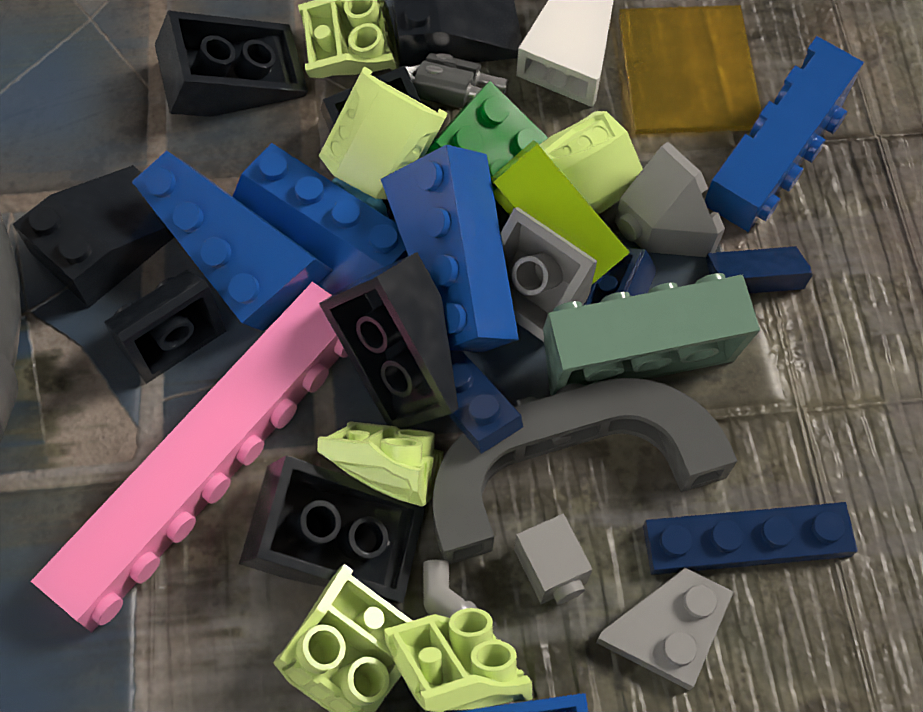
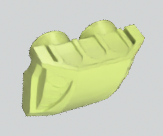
M313 0L298 5L304 26L308 63L305 64V71L309 77L325 78L336 75H357L361 73L364 67L372 72L388 68L391 70L398 69L399 59L395 33L386 0Z
M364 67L319 157L334 177L375 199H387L381 179L425 156L440 130L447 112L441 109L436 112L371 75L372 71Z
M594 111L576 124L550 136L539 145L597 214L602 213L617 203L643 170L628 132L607 111Z
M348 422L347 426L327 437H319L317 446L319 453L370 488L397 500L422 507L433 498L435 480L443 461L444 452L434 449L435 434L432 432L414 429L400 430L395 426Z
M344 564L329 581L300 628L273 663L291 685L329 712H376L392 687L402 676L386 644L384 629L412 620L351 575L353 570Z
M477 608L462 609L455 612L450 618L433 614L384 629L385 641L392 658L414 698L425 711L470 710L508 702L532 700V681L527 675L524 676L522 669L519 670L517 668L515 649L510 644L500 639L497 640L493 634L492 617L484 610Z

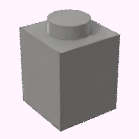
M564 513L516 534L514 551L540 604L555 599L557 604H563L578 597L585 591L583 585L587 584L593 569Z

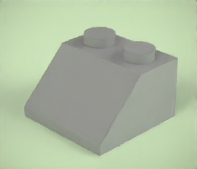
M517 207L513 209L500 233L515 320L519 325L544 342L543 328L548 312H553L555 307L567 302L579 301L582 305L585 303L590 294L597 260Z

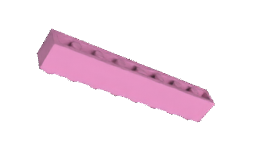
M311 282L31 582L91 633L98 625L102 626L110 622L120 611L124 596L136 583H143L152 576L160 564V556L173 542L178 543L191 532L196 523L195 517L208 503L213 504L226 493L231 483V477L243 464L247 466L255 461L263 450L266 438L276 427L281 429L286 426L293 418L297 410V404L308 392L313 393L323 385L329 374V368L339 357L345 358L348 356L319 305L320 302L332 295L314 282Z

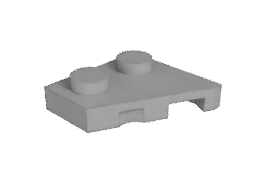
M684 568L605 628L599 635L596 643L690 691L696 683L734 591Z

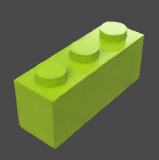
M534 140L491 177L493 183L497 186L493 191L494 198L509 215L514 208L519 207L597 260L592 284L630 253Z

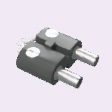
M430 53L426 61H423L420 65L414 67L406 66L420 99L461 109L489 81L503 94H505L508 79L482 74L481 64L456 59L447 54Z

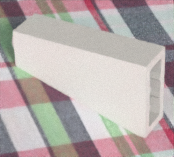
M548 0L518 49L516 76L593 107L597 98L614 0Z

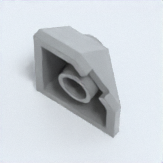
M669 142L660 147L620 197L615 223L620 233L627 240L634 241L641 249H646L647 252L706 257L707 253L716 252L725 230L719 213L712 212L710 214L702 196V193L708 189L702 172Z

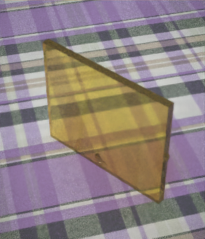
M741 5L619 9L618 16L635 134L702 133L752 129L762 111Z

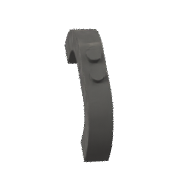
M638 378L610 379L583 386L581 383L570 384L559 389L553 396L539 400L535 397H526L512 403L513 407L521 414L524 427L481 454L464 433L454 442L439 467L433 492V523L437 546L441 559L448 561L449 565L493 551L494 534L482 499L484 489L491 478L503 468L514 463L604 436L629 434L653 444L666 458L680 492L726 479L737 463V459L725 433L710 413L694 399L673 387Z

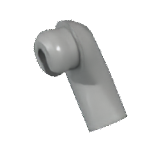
M428 560L423 562L424 608L429 615L437 614L450 618L459 610L477 608L473 602L465 601L449 589L448 561Z

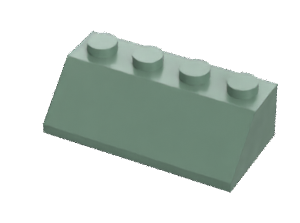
M715 273L700 278L696 281V284L678 287L677 283L670 282L655 286L645 294L630 296L629 292H618L604 297L599 303L583 306L579 301H572L558 305L553 309V312H548L543 328L550 395L553 396L559 389L574 383H581L583 386L619 378L646 380L734 362L760 331L743 274L725 278L723 273Z

